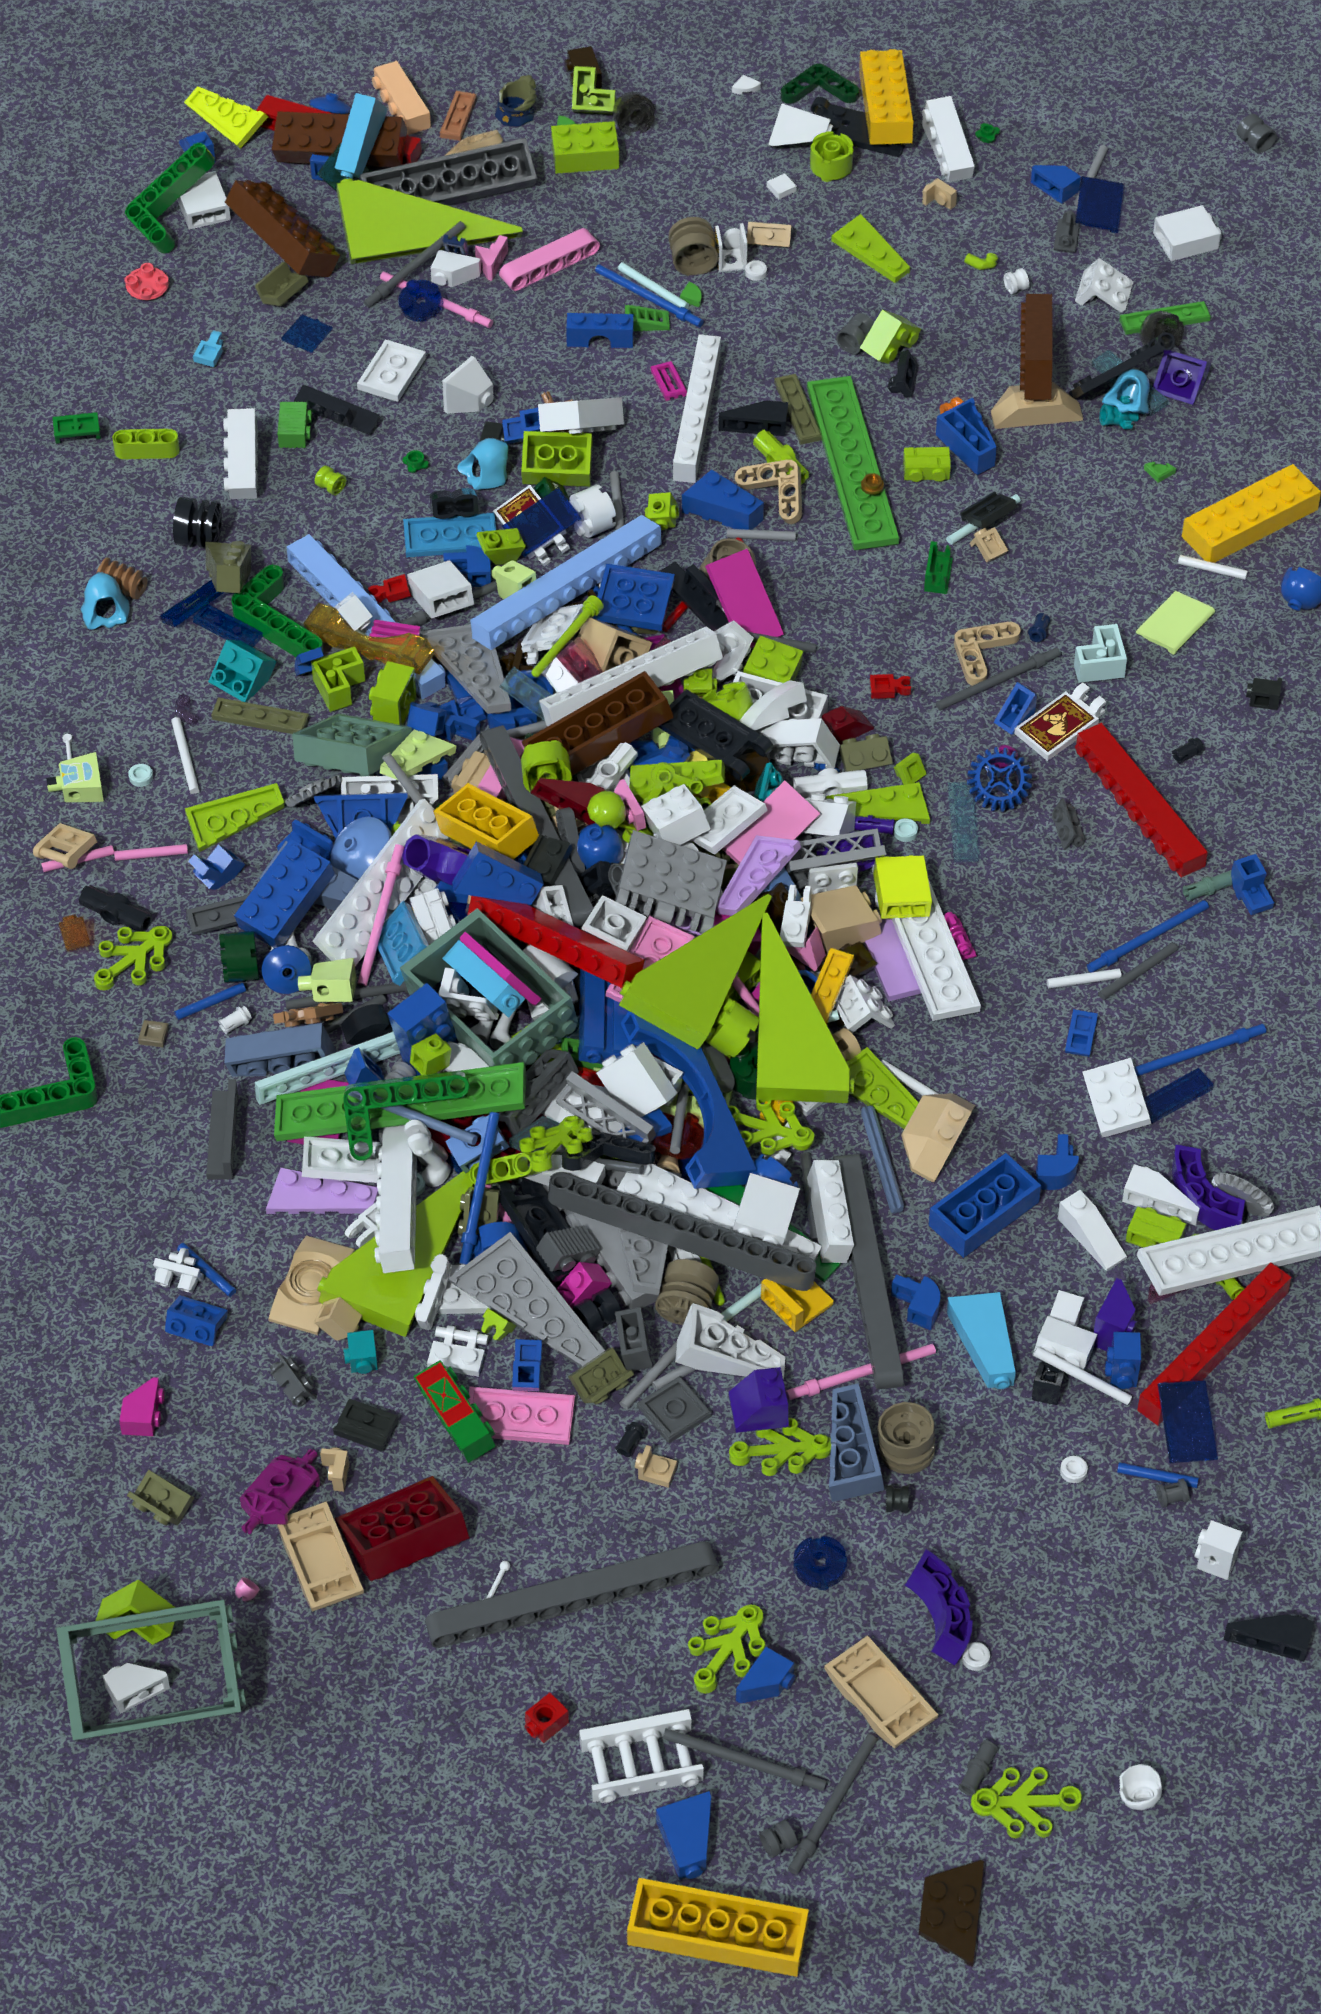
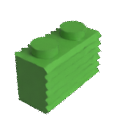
M280 402L277 431L280 448H305L306 439H311V427L307 426V424L312 423V411L308 410L307 402Z

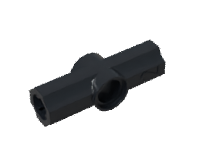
M91 885L85 886L81 891L79 904L99 913L106 922L112 925L121 923L138 932H145L150 926L152 913L132 905L123 894L114 893L111 895Z

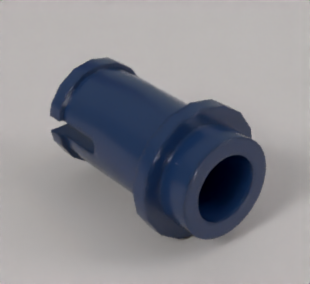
M1044 613L1036 615L1033 626L1028 630L1029 638L1032 641L1041 642L1046 638V629L1050 623V617L1047 614L1044 621H1042Z

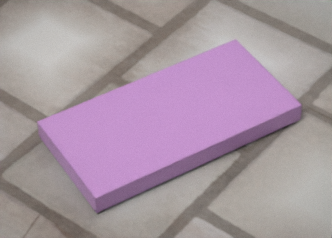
M882 919V923L879 924L881 934L866 940L864 945L878 963L874 969L888 1002L921 994L892 919Z

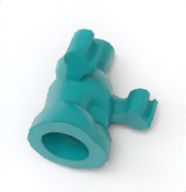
M1121 396L1120 401L1123 404H1130V396ZM1108 404L1102 405L1099 414L1102 426L1116 425L1123 429H1132V421L1137 422L1139 418L1136 412L1127 411L1122 413L1118 411L1116 406Z

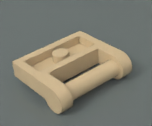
M59 823L35 845L33 855L40 859L48 858L62 863L66 868L73 869L77 865L78 859L96 844L97 840L94 834ZM51 847H55V848L64 850V851H66L67 853H66V854H63V853H60V852L51 850L50 848H51Z

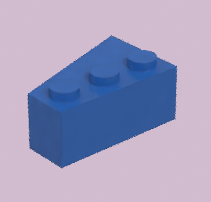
M973 397L937 416L936 436L976 475L995 466L997 447L988 428L984 426L982 416L975 407Z
M711 469L682 494V513L688 515L689 513L702 516V519L707 521L709 519L722 522V525L734 529L753 530L763 521L764 502Z
M477 841L452 881L454 893L529 905H532L544 885L539 872Z

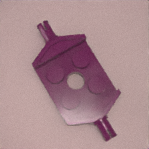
M309 1449L302 1458H292L285 1455L274 1458L240 1496L241 1508L250 1516L246 1523L242 1525V1530L245 1533L251 1534L257 1525L261 1523L286 1525L288 1523L287 1514L312 1485L320 1486L319 1475L314 1466L310 1465L318 1457L315 1450ZM281 1483H285V1484L282 1485V1486H273V1485H279V1484H281Z

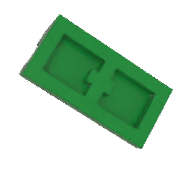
M97 412L52 417L56 444H60V438L96 435V440L101 439Z
M931 541L925 573V592L947 594L953 558H950L951 547L949 545H946L945 552L938 551V543Z

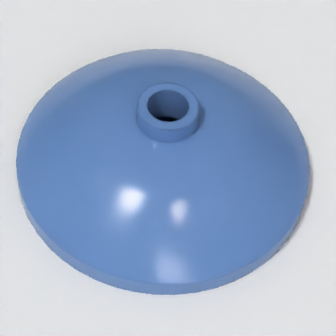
M362 817L354 820L339 833L333 844L330 859L332 866L359 880L392 837L389 828L384 822L375 817Z

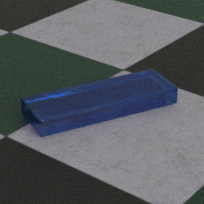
M210 580L159 617L162 623L176 627L225 592H217L212 580Z
M207 603L193 617V623L226 640H239L254 647L263 637V632Z
M1197 1068L1146 1096L1144 1101L1151 1123L1153 1124L1212 1091L1214 1084Z

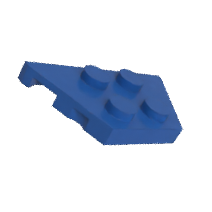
M408 793L314 795V800L324 815L327 824L330 826L333 835L337 838L339 833L348 824L362 817H375L381 820L391 832V828L400 815Z

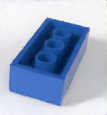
M290 839L235 913L234 917L239 928L244 931H254L256 938L273 948L283 946L335 875L331 862Z
M428 983L387 1013L402 1060L415 1070L416 1076L421 1074L410 1064L412 1045L435 1033L447 1043L449 1041L458 1043L446 1001Z
M1005 1153L930 1208L928 1225L964 1258L1038 1204L1041 1185Z

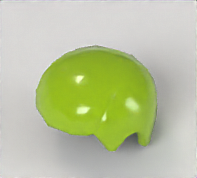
M602 791L591 797L587 807L590 819L600 827L611 825L613 828H616L625 821L627 814L622 798L612 791Z

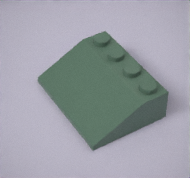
M336 714L292 734L294 759L297 762L305 763L306 766L318 765L323 766V769L326 770L338 769L342 773L354 772L359 773L360 776H373L374 772L380 770V765L384 762L382 757L388 752L392 754L412 732V727Z

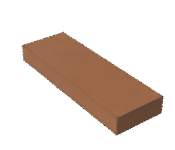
M462 91L455 92L440 131V138L461 141L475 105L477 94Z

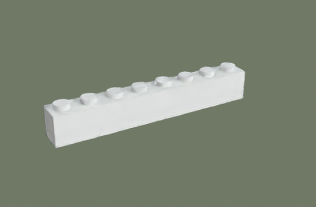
M700 334L698 336L673 461V481L696 483L720 360L721 337Z
M704 627L539 700L546 725L549 726L643 671H646L657 687H660L662 685H670L674 680L682 676H690L700 668L714 665L716 661L723 659L717 635L708 627Z
M405 1125L383 1127L382 1130H379V1140L382 1146H378V1154L382 1162L378 1163V1174L381 1179H377V1188L380 1196L376 1197L380 1213H376V1223L379 1230L375 1231V1238L379 1247L375 1248L376 1263H381L383 1273L415 1269L417 1155L413 1153L407 1143L408 1137L405 1133Z

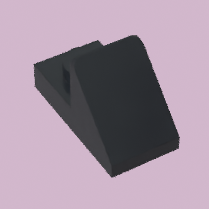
M1040 1362L1033 1382L1032 1400L1058 1405L1065 1372L1048 1363Z

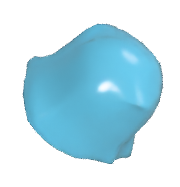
M1128 369L1118 377L1112 388L1103 396L1102 403L1116 406L1118 411L1122 413L1131 411L1148 414L1147 402L1150 389L1148 376L1137 369ZM1130 396V404H1123L1120 401V397Z
M486 438L478 442L470 454L460 462L458 471L467 476L468 484L472 485L475 490L496 488L506 483L507 443L494 438ZM477 460L481 469L480 477H475L472 472V466Z
M103 572L93 575L84 592L85 601L81 606L83 621L87 628L93 630L102 625L112 628L116 624L127 622L130 610L129 601L122 594L118 582ZM113 600L116 605L115 613L110 618L98 616L95 611L98 601Z

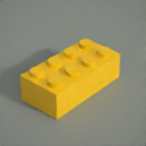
M469 783L433 811L442 834L471 849L477 841L511 859H515L532 845L539 836L532 815Z

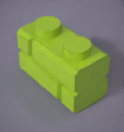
M949 447L904 448V480H911L913 482L921 480H934L937 482L950 480Z
M1137 1206L1127 1229L1126 1242L1144 1248L1182 1239L1185 1235L1187 1223L1182 1222L1181 1219L1175 1216L1167 1217L1158 1214L1153 1208Z

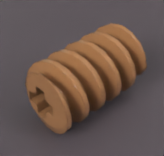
M106 557L97 570V573L103 572L113 577L118 582L121 592L125 596H131L132 599L138 600L146 590L147 578L143 577L141 570L135 572L134 567L127 569L126 564L119 566L118 561L115 560L111 563V559Z

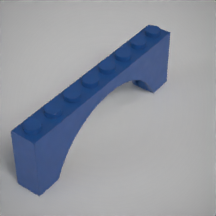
M628 1011L621 1021V1026L629 1043L638 1046L644 1042L652 1054L682 1071V1079L694 1094L700 1107L704 1123L703 1144L701 1149L694 1154L685 1167L694 1189L746 1185L750 1173L754 1174L757 1169L701 1046L697 1050Z

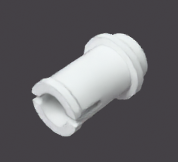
M245 1006L242 1008L237 1007L235 1012L220 1019L218 1023L221 1024L219 1026L223 1032L228 1034L242 1024L247 1025L252 1017Z

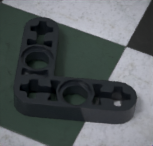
M593 1132V1139L591 1141L581 1142L583 1148L581 1152L569 1154L567 1149L562 1152L561 1165L566 1170L577 1171L585 1168L602 1155L636 1164L648 1165L655 1162L656 1148L651 1144L604 1132Z

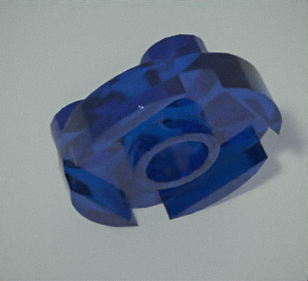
M412 279L402 289L398 302L406 318L416 322L427 321L426 318L432 315L434 317L440 312L443 298L437 284L428 280ZM424 298L425 302L421 301L420 304H417V299Z
M821 1536V1538L812 1539V1537L806 1538L795 1549L793 1571L798 1579L807 1586L819 1590H827L839 1583L846 1574V1551L840 1542L828 1536ZM814 1559H826L825 1566L815 1565Z

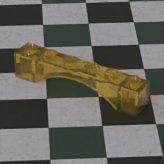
M322 603L316 605L303 623L307 630L334 648L348 649L355 646L358 653L364 655L369 660L375 659L383 662L385 665L387 661L414 667L415 673L419 675L435 654L428 639L411 633L392 637L362 635L344 623L336 608Z

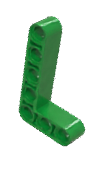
M202 143L192 145L129 203L125 209L126 217L161 253L166 254L172 251L175 241L156 219L214 165V156Z
M266 566L243 586L240 593H235L232 596L231 603L235 620L294 657L321 647L323 652V642L320 637L268 606L284 590L283 570L280 566Z
M72 1037L63 1044L70 1080L0 1095V1128L89 1109L97 1103L95 1081L84 1040Z
M461 1071L354 1083L346 1087L343 1102L349 1149L352 1157L363 1161L367 1160L373 1152L369 1109L463 1097L469 1090V1080L466 1074ZM456 1078L461 1079L465 1085L461 1090H454L450 1086L451 1081ZM428 1082H435L439 1085V1089L435 1093H429L425 1090V1085ZM403 1085H409L413 1088L414 1092L410 1096H403L400 1094L399 1089ZM378 1088H384L388 1092V1096L382 1100L377 1099L373 1094L374 1091ZM352 1091H358L363 1098L361 1101L354 1103L349 1100L348 1094ZM356 1116L364 1118L366 1123L363 1127L356 1128L352 1125L351 1120ZM357 1142L367 1143L369 1149L364 1153L357 1152L354 1147Z

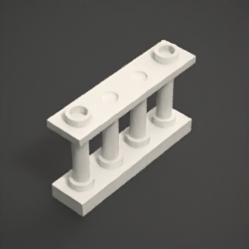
M689 1709L579 1730L581 1751L592 1753L599 1783L592 1785L593 1802L609 1803L618 1797L680 1785L691 1787L703 1781V1765L692 1766L688 1747L676 1743L681 1768L665 1771L658 1744V1739L663 1737L666 1728L683 1734L691 1731ZM633 1742H647L654 1773L637 1776L630 1747ZM616 1746L620 1749L626 1779L610 1782L603 1750L607 1747Z

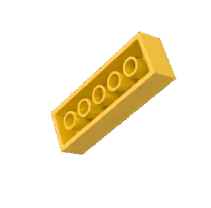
M902 50L860 51L859 73L870 145L912 143L913 117Z
M1291 464L1185 518L1182 538L1205 561L1215 563L1317 511L1321 491L1294 464Z
M638 1878L627 1928V1945L798 1977L808 1926L809 1909Z

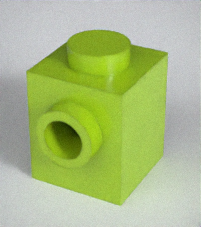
M435 1033L412 1045L410 1064L421 1075L435 1074L449 1066L452 1049L446 1041H443Z

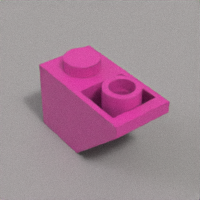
M579 1262L556 1290L573 1310L575 1304L586 1298L592 1300L593 1294L608 1288L612 1282L599 1264Z
M153 1377L123 1398L119 1420L122 1435L154 1436L155 1427H159L161 1422V1412L158 1411V1405L164 1402V1388H160L159 1378Z

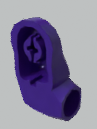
M415 834L406 841L402 858L405 865L424 878L452 885V881L471 849L449 840Z

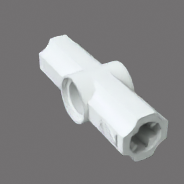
M626 742L620 743L607 759L599 762L597 772L587 783L602 787L606 791L615 789L620 777L638 757L637 751Z
M827 768L820 771L818 775L793 778V788L803 798L811 797V794H824L826 798L829 795L867 790L868 786L867 775L864 770L838 773L834 768Z

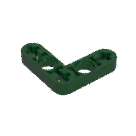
M823 64L810 66L781 88V100L786 104L798 102L817 87L823 88L845 103H854L859 98L858 86ZM805 82V83H808L809 85H807V86H802V85H800V83ZM831 82H837V83H839V84H838V85H830L829 83H831Z

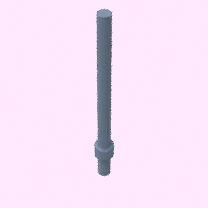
M352 1091L348 1094L360 1101L363 1098L358 1091ZM376 1092L373 1093L377 1099H384L382 1097L377 1096ZM402 1105L379 1107L409 1120H419L426 1127L471 1145H475L478 1137L474 1134Z

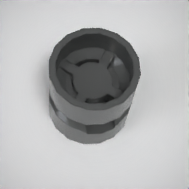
M1256 114L1246 116L1237 128V135L1258 154L1269 150L1277 138L1276 132Z
M863 313L855 314L836 335L840 348L852 355L858 354L861 351L860 346L872 328L874 321Z

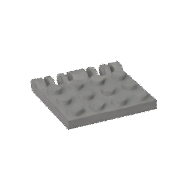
M633 830L615 901L625 906L628 897H630L628 908L632 910L636 908L637 900L644 901L643 915L645 916L649 915L652 904L656 905L653 918L667 923H671L674 911L678 912L675 925L679 927L683 924L685 915L692 917L690 922V930L696 931L699 920H702L699 933L703 934L713 927L727 860Z

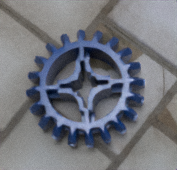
M995 747L993 755L988 749L985 750L986 758L980 754L977 755L976 759L979 763L972 762L970 766L974 770H968L967 773L971 777V779L967 780V785L974 786L969 790V793H978L974 801L979 802L983 799L982 807L986 808L989 803L992 805L991 811L993 812L996 809V805L1000 806L1001 812L1005 811L1006 804L1010 810L1014 809V802L1021 805V797L1027 798L1028 792L1025 789H1031L1032 785L1027 782L1032 778V774L1025 773L1029 770V765L1021 766L1025 759L1020 757L1016 760V751H1013L1011 756L1007 755L1008 748H1004L1003 753L1000 754L998 747ZM1005 763L1008 766L1003 769L997 768L994 764H991ZM983 769L987 771L986 775L990 779L985 788H983L980 782V773ZM1014 771L1019 779V786L1016 790L1012 788V784L1009 781V777H1011ZM1006 775L1004 777L1003 783L999 781L998 783L993 784L996 777L1000 778ZM1001 791L1005 795L1008 794V796L997 797L991 795V793Z

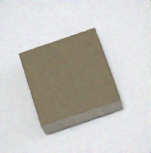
M144 1020L138 1038L139 1044L163 1048L169 1029L168 1023Z

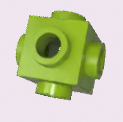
M671 492L649 494L648 507L645 508V517L660 525L661 530L676 527V518H679V507Z
M700 668L694 674L688 676V678H684V690L687 689L699 697H703L713 689H716L717 692V678H712V669Z

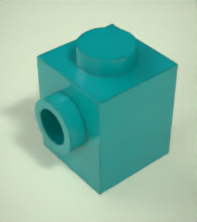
M373 1330L347 1333L348 1348H343L345 1364L350 1363L351 1373L366 1374L372 1370H378Z

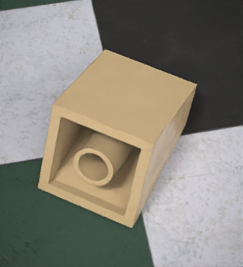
M591 617L583 624L577 637L598 674L649 652L652 642L627 630Z
M856 885L811 895L809 925L812 930L818 927L826 955L830 948L839 950L847 943L850 946L859 941L864 943L866 940L881 934L879 924L882 923V919L876 909L871 910V902L865 892L861 893Z

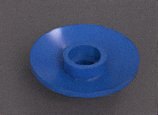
M326 93V97L313 98L309 103L312 107L326 112L339 114L351 112V107L339 100V96L334 93Z
M291 945L279 946L272 949L265 956L261 967L262 977L266 985L273 991L281 994H291L299 991L298 976L311 975V964L309 958L301 949ZM290 968L292 972L290 975L285 976L282 973L283 970Z

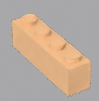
M398 61L375 67L374 77H372L373 86L376 90L379 89L382 101L388 103L391 115L403 117L407 127V135L431 128L430 112Z

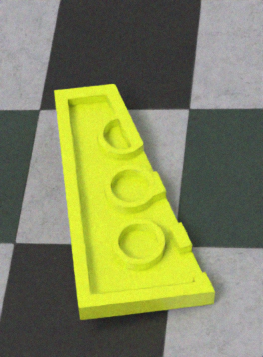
M198 86L184 101L190 109L240 149L268 118L264 112L255 111L249 106L240 105L231 99H225L216 93Z

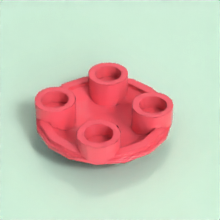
M144 263L141 265V268L132 271L125 277L126 290L131 296L140 300H152L162 296L167 291L169 279L162 270L155 268L151 263Z

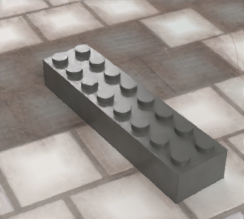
M522 138L360 174L359 180L448 206L533 187L537 176L527 140Z

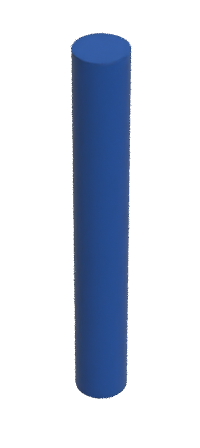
M239 983L174 1011V1014L178 1020L244 993L246 988L243 983Z
M181 1243L177 1247L178 1252L181 1248L188 1249V1257L196 1259L194 1266L200 1269L228 1297L236 1293V1289L185 1243Z
M1119 1462L1117 1473L1167 1483H1176L1178 1479H1184L1187 1487L1197 1488L1199 1479L1198 1477Z

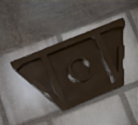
M983 1860L925 1877L918 1935L930 1942L937 1943L939 1948L947 1953L955 1954L963 1959L964 1963L968 1966H973L984 1868Z

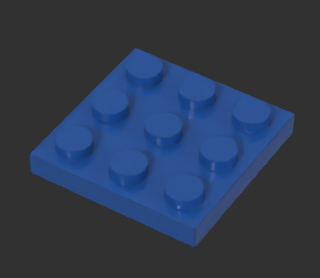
M606 563L597 597L602 601L604 608L593 618L607 623L662 631L675 581V574Z

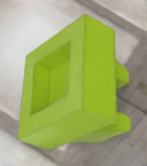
M917 753L910 754L894 766L895 773L902 780L903 784L915 783L926 775L921 758Z
M487 1308L482 1316L485 1319L481 1331L488 1334L495 1327L496 1333L492 1339L497 1341L502 1340L508 1333H512L517 1326L490 1308Z

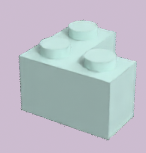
M1118 625L1094 626L1092 645L1076 646L1074 668L1078 683L1125 678L1127 657Z

